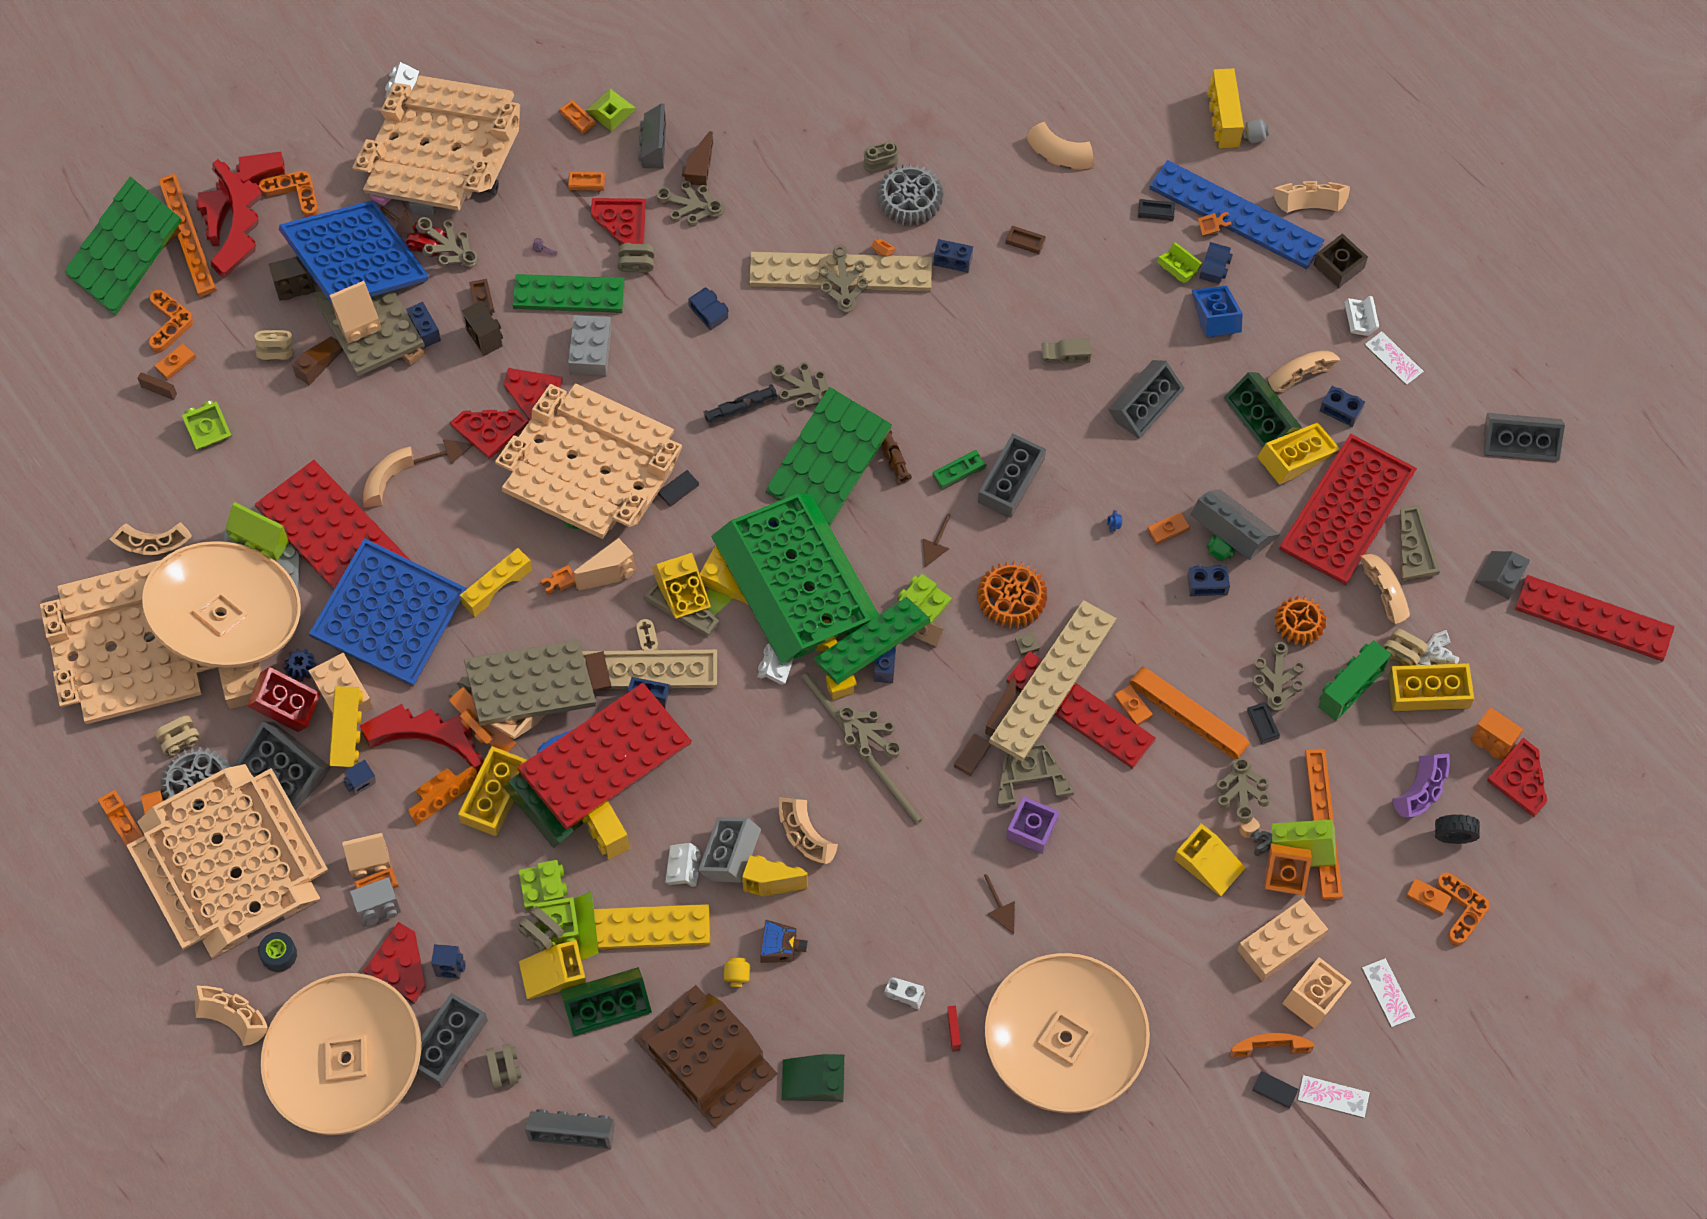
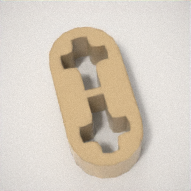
M648 619L640 620L637 624V634L641 650H658V641L653 622ZM643 626H647L648 628L647 635H645ZM646 640H650L651 649H648Z

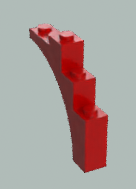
M282 152L238 157L237 172L233 173L243 180V184L250 180L257 185L266 178L284 175L285 164ZM220 179L219 182H216L217 190L199 192L198 200H196L197 211L201 212L202 217L205 219V224L208 225V229H205L206 238L211 241L212 247L220 246L222 224L232 207L228 193Z
M217 159L212 163V171L221 180L228 193L233 216L228 239L222 249L211 260V267L224 279L255 252V241L252 237L246 235L258 225V215L250 208L261 199L262 192L261 188L250 180L243 184V180L238 175H234L225 162Z
M400 704L360 725L370 748L400 739H419L432 741L459 754L470 766H473L477 773H479L484 763L480 753L476 754L473 750L475 745L471 739L472 728L467 729L462 724L461 714L443 722L439 713L435 714L431 708L413 718L409 708L405 710L403 705Z

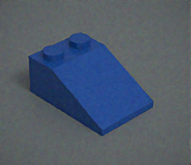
M1228 286L1192 290L1200 325L1206 337L1224 334L1232 335L1242 332L1243 313Z

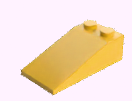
M1317 422L1266 443L1257 458L1280 485L1296 478L1338 453L1340 448Z
M715 545L700 573L704 587L748 604Z

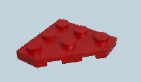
M592 198L591 217L621 244L644 243L646 199Z
M508 368L504 387L530 421L532 419L533 407L548 386L552 384L561 388L563 379L561 376Z
M516 409L499 412L497 410L471 412L470 410L462 411L450 422V426L490 460L509 443L513 435L517 436L527 426L529 420Z
M1522 738L1488 777L1487 782L1531 816L1535 817L1547 803V795L1544 789L1539 749Z
M398 922L363 972L366 975L376 977L388 983L405 999L414 1004L426 988L415 931Z

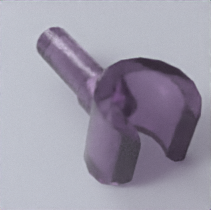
M534 239L533 249L535 252L544 251L555 256L557 255V251L543 246L544 241L542 239Z

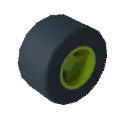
M274 932L261 940L258 947V955L267 969L274 972H282L289 969L295 963L297 949L287 934Z

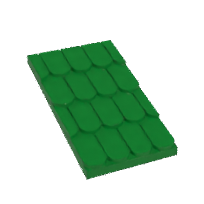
M130 176L113 198V202L100 217L98 224L82 243L80 250L67 265L65 274L116 316L161 250L181 232L179 224L182 219Z
M829 387L794 445L782 461L781 466L769 482L766 493L778 501L797 493L812 495L828 525L831 526L892 428V424Z

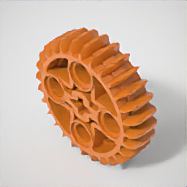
M1006 561L1005 566L998 563V569L992 566L991 572L987 570L985 576L981 577V582L978 584L977 602L980 603L979 608L983 610V615L989 614L988 620L995 619V625L1001 622L1002 628H1004L1005 624H1008L1009 629L1012 628V625H1016L1017 629H1019L1020 624L1026 627L1027 621L1033 624L1034 618L1038 619L1039 615L1043 613L1048 597L1045 580H1041V574L1036 575V569L1030 571V565L1024 568L1023 562L1019 566L1016 565L1015 561H1013L1012 565H1009L1008 561ZM1004 576H1012L1010 580L1003 578ZM1022 578V579H1024L1025 581H1024V582H1020V581H1018L1017 579ZM1030 584L1035 588L1036 594L1027 590ZM992 585H998L1000 587L994 588L992 587ZM988 595L997 600L994 606L990 603ZM1025 602H1032L1033 605H1027ZM1005 608L1007 609V611L1002 612L999 609ZM1015 609L1022 612L1021 614H1013Z

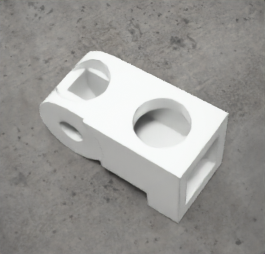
M891 977L885 988L884 995L919 1010L925 996L924 986Z

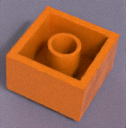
M1490 707L1477 724L1470 740L1477 747L1487 750L1492 757L1503 761L1517 743L1523 728Z
M1271 844L1264 877L1265 889L1305 896L1312 861L1311 850Z

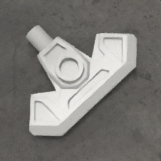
M1447 630L1435 633L1427 643V652L1424 656H1419L1420 662L1418 665H1431V662L1438 664H1448V662L1457 664L1459 662V657L1454 656L1451 651L1443 647L1451 643Z

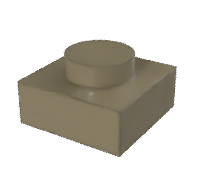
M1033 631L1015 636V642L1021 656L1026 655L1029 651L1032 653L1039 651V645Z

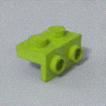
M1176 242L1171 245L1168 252L1159 256L1157 263L1164 270L1170 272L1182 283L1194 278L1202 265L1201 261Z

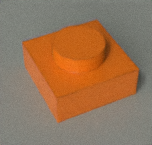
M882 239L874 240L871 246L878 255L884 256L892 255L896 249Z

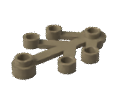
M689 181L681 183V191L686 193L690 199L672 195L666 187H661L656 192L657 200L660 203L665 204L669 201L685 205V207L679 210L671 211L670 219L673 222H679L682 216L697 209H702L703 211L697 214H690L687 217L688 225L694 227L698 224L699 220L708 216L719 217L724 212V205L719 200L712 198L706 185L698 187V195L704 197L707 203L699 200Z
M422 217L418 220L416 224L418 232L422 234L427 233L442 244H426L422 250L425 256H432L433 253L453 252L457 256L441 255L437 261L438 265L441 267H446L451 263H461L465 267L476 265L478 258L476 253L470 250L469 235L466 231H459L456 237L462 245L461 249L456 244L453 231L454 224L451 220H445L442 224V230L446 232L447 238L432 228L430 219Z
M837 245L833 249V257L838 262L839 277L833 274L825 264L819 267V275L826 277L841 288V294L833 290L829 282L821 284V291L838 302V308L842 312L848 313L855 308L856 297L862 290L868 287L867 279L859 278L857 286L849 294L848 287L860 273L865 271L866 264L864 261H857L855 268L847 277L845 267L847 249L843 245ZM841 249L843 250V253L838 254L837 250ZM861 264L863 265V268L858 269L857 265ZM825 268L827 269V272L822 273L821 269ZM863 281L866 284L864 286H860L859 283ZM824 286L830 287L828 290L823 289ZM844 301H849L850 304H849V305H844L843 302H844Z
M806 362L799 364V373L802 374L804 382L787 373L786 367L783 364L777 363L772 366L771 372L774 379H783L798 387L792 390H781L779 399L782 402H788L791 397L806 394L815 396L807 399H796L795 408L799 411L804 410L806 406L819 404L828 390L823 371H817L814 374V379L819 383L820 390L813 387L810 365Z
M1283 642L1275 643L1272 648V655L1276 658L1275 674L1266 666L1264 658L1258 657L1254 662L1255 669L1260 670L1274 685V690L1272 691L1265 684L1264 676L1256 675L1253 679V685L1259 688L1268 698L1267 705L1272 711L1283 710L1287 704L1286 700L1296 692L1302 691L1304 686L1302 680L1295 679L1291 687L1282 692V686L1296 675L1302 674L1305 669V665L1298 661L1294 663L1291 670L1283 675V661L1288 652V646ZM1277 647H1282L1284 650L1280 651ZM1257 662H1262L1263 665L1259 666ZM1300 666L1302 670H1297L1295 667ZM1260 679L1262 683H1257L1256 680ZM1294 684H1299L1301 687L1297 688ZM1274 699L1280 700V703H1275Z
M844 706L838 710L836 717L844 725L845 738L843 744L845 747L852 748L855 745L856 738L852 733L853 726L858 730L860 741L859 757L866 760L871 755L867 737L884 749L885 755L888 758L893 759L899 756L901 746L898 742H887L874 732L893 733L895 727L893 722L875 723L879 718V712L874 709L855 712L853 708ZM867 719L871 723H862L859 720Z
M1239 758L1232 764V772L1217 782V790L1220 793H1226L1218 798V806L1221 809H1227L1230 806V801L1239 793L1240 807L1237 810V819L1242 824H1248L1253 819V810L1248 807L1247 792L1258 799L1260 806L1266 807L1270 804V797L1261 791L1268 789L1269 781L1267 778L1261 777L1252 771L1248 760ZM1246 777L1256 782L1258 789L1249 784ZM1238 778L1239 782L1229 790V784Z

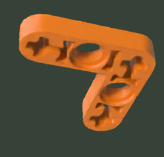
M298 171L266 178L260 182L259 187L263 196L271 197L297 191L303 215L305 217L318 215L319 209L311 176L307 171ZM283 181L290 182L286 187L281 186ZM306 191L311 192L309 197H303L302 194ZM307 203L311 204V211H308Z
M154 290L150 294L152 305L170 319L149 339L151 349L156 353L165 351L189 329L194 320L190 311L162 290ZM156 298H162L164 304L160 300H156ZM170 306H175L176 310L174 312H168L167 308ZM170 328L176 329L174 334L166 333Z
M1445 872L1437 880L1438 889L1452 896L1451 899L1466 908L1448 934L1449 942L1455 946H1460L1465 943L1489 910L1490 903L1486 897L1456 876ZM1448 879L1450 881L1449 884L1443 885V882ZM1457 885L1455 891L1452 892V889L1454 888V886ZM1465 890L1468 893V898H1460L1458 891ZM1473 896L1474 900L1472 901V903H1468ZM1482 903L1483 907L1480 910L1477 909V904ZM1464 917H1472L1474 924L1471 926L1465 924ZM1461 928L1464 929L1463 933L1461 934V938L1455 939V934H1457Z

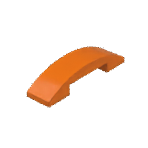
M115 789L97 799L126 847L128 844L144 836Z
M1268 1033L1256 1035L1237 1043L1232 1047L1229 1054L1230 1058L1251 1056L1253 1048L1290 1046L1291 1054L1311 1053L1314 1048V1042L1292 1034Z

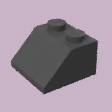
M1492 551L1475 583L1510 600L1530 560L1513 551Z

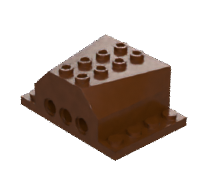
M697 985L634 1037V1040L714 1128H717L777 1075V1072L763 1058V1051L750 1031L721 1000L710 993L705 995Z

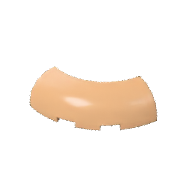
M1045 121L1035 125L1028 131L1027 140L1037 154L1040 153L1048 162L1059 167L1063 165L1076 170L1094 168V156L1090 141L1077 143L1061 139L1051 132Z
M1303 181L1302 185L1295 186L1289 183L1274 188V198L1277 205L1286 213L1306 208H1320L1338 212L1346 204L1350 186L1329 182L1328 185H1317V181Z
M1316 351L1304 354L1273 372L1268 378L1269 384L1274 392L1284 393L1292 385L1302 380V375L1309 372L1312 375L1319 372H1328L1340 361V358L1330 351Z
M411 446L390 453L372 469L363 491L364 509L381 506L383 492L389 478L404 469L414 466Z
M181 522L169 531L158 534L140 532L126 523L115 532L110 540L117 546L130 552L143 555H157L180 547L192 535Z
M1367 554L1361 556L1364 573L1383 592L1381 599L1387 619L1394 624L1405 621L1409 617L1410 612L1402 587L1392 569L1377 555Z
M779 797L780 821L784 825L787 833L786 836L791 844L800 850L805 857L824 864L830 863L836 854L838 844L825 840L815 831L809 820L807 800Z
M196 986V1018L212 1019L227 1025L240 1037L243 1046L252 1045L265 1036L268 1029L266 1021L259 1010L255 1011L249 1005L248 1000L237 994L232 996L224 993L221 988Z

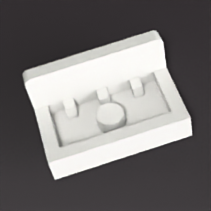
M401 62L396 67H392L389 73L391 79L385 87V91H387L385 98H387L394 83L410 85L412 91L419 71Z
M1368 296L1364 301L1348 298L1344 302L1351 333L1370 336L1379 328L1372 296Z
M768 643L764 648L763 653L765 655L763 661L758 666L759 673L757 677L760 679L767 677L778 684H786L793 661L781 665L770 643Z
M691 843L670 845L665 883L668 885L687 883L691 887H696L701 850Z

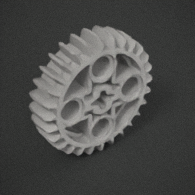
M909 164V167L905 168L902 165V168L899 169L896 166L895 171L890 169L889 174H885L884 179L882 178L877 192L878 204L881 211H884V215H889L890 220L896 218L895 222L897 223L900 220L902 225L905 222H909L910 226L912 222H916L918 225L919 221L925 223L926 218L931 220L932 215L936 216L937 211H940V206L943 202V187L940 184V179H936V174L931 175V170L926 172L925 167L919 169L918 164L915 168ZM889 189L893 192L890 196H888ZM931 193H933L932 201L927 197Z
M199 747L198 752L191 748V753L183 750V756L176 754L177 760L170 759L172 765H165L168 772H162L164 778L160 779L162 784L160 789L163 792V798L167 800L174 796L173 789L183 791L199 783V781L212 776L215 766L220 771L231 767L228 760H224L223 755H218L215 750L211 753L209 748L203 752L201 747ZM192 763L191 769L184 768ZM202 763H208L205 767H200ZM183 776L181 780L175 781L177 777ZM196 801L193 808L195 810L203 809L204 802Z

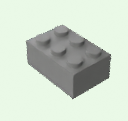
M574 315L568 361L570 374L607 376L612 332L610 317Z
M717 817L698 871L712 882H743L742 876L749 856L753 854L761 828L749 818Z

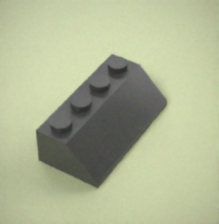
M1152 360L1111 405L1108 411L1117 424L1137 438H1141L1185 388L1167 361Z
M1487 413L1484 429V454L1560 461L1565 424L1562 419Z
M537 1109L536 1112H530L525 1131L528 1140L533 1142L611 1149L615 1124L613 1119L605 1115H599L596 1118L590 1117V1115L585 1113H578L575 1116L569 1115L568 1112L558 1111L555 1114L549 1113V1111L544 1109Z

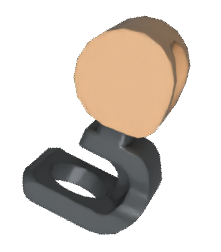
M1253 817L1252 821L1248 824H1240L1239 832L1244 838L1253 837L1254 842L1265 840L1264 843L1255 848L1254 854L1259 856L1270 848L1272 834L1266 831L1259 832L1260 824Z

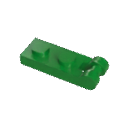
M974 450L933 471L932 476L941 489H944L977 471L984 470L987 464L979 458L980 454L978 451Z

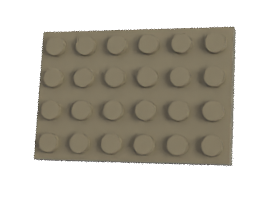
M321 290L313 294L318 307L357 376L425 346L394 290L371 297L382 329L349 344L339 328L333 305Z
M579 640L464 658L479 726L596 706L595 696Z

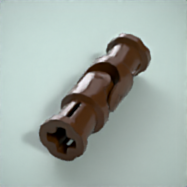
M890 430L882 442V451L891 471L896 476V483L904 484L912 476L905 467L906 462L897 442H894L892 430Z

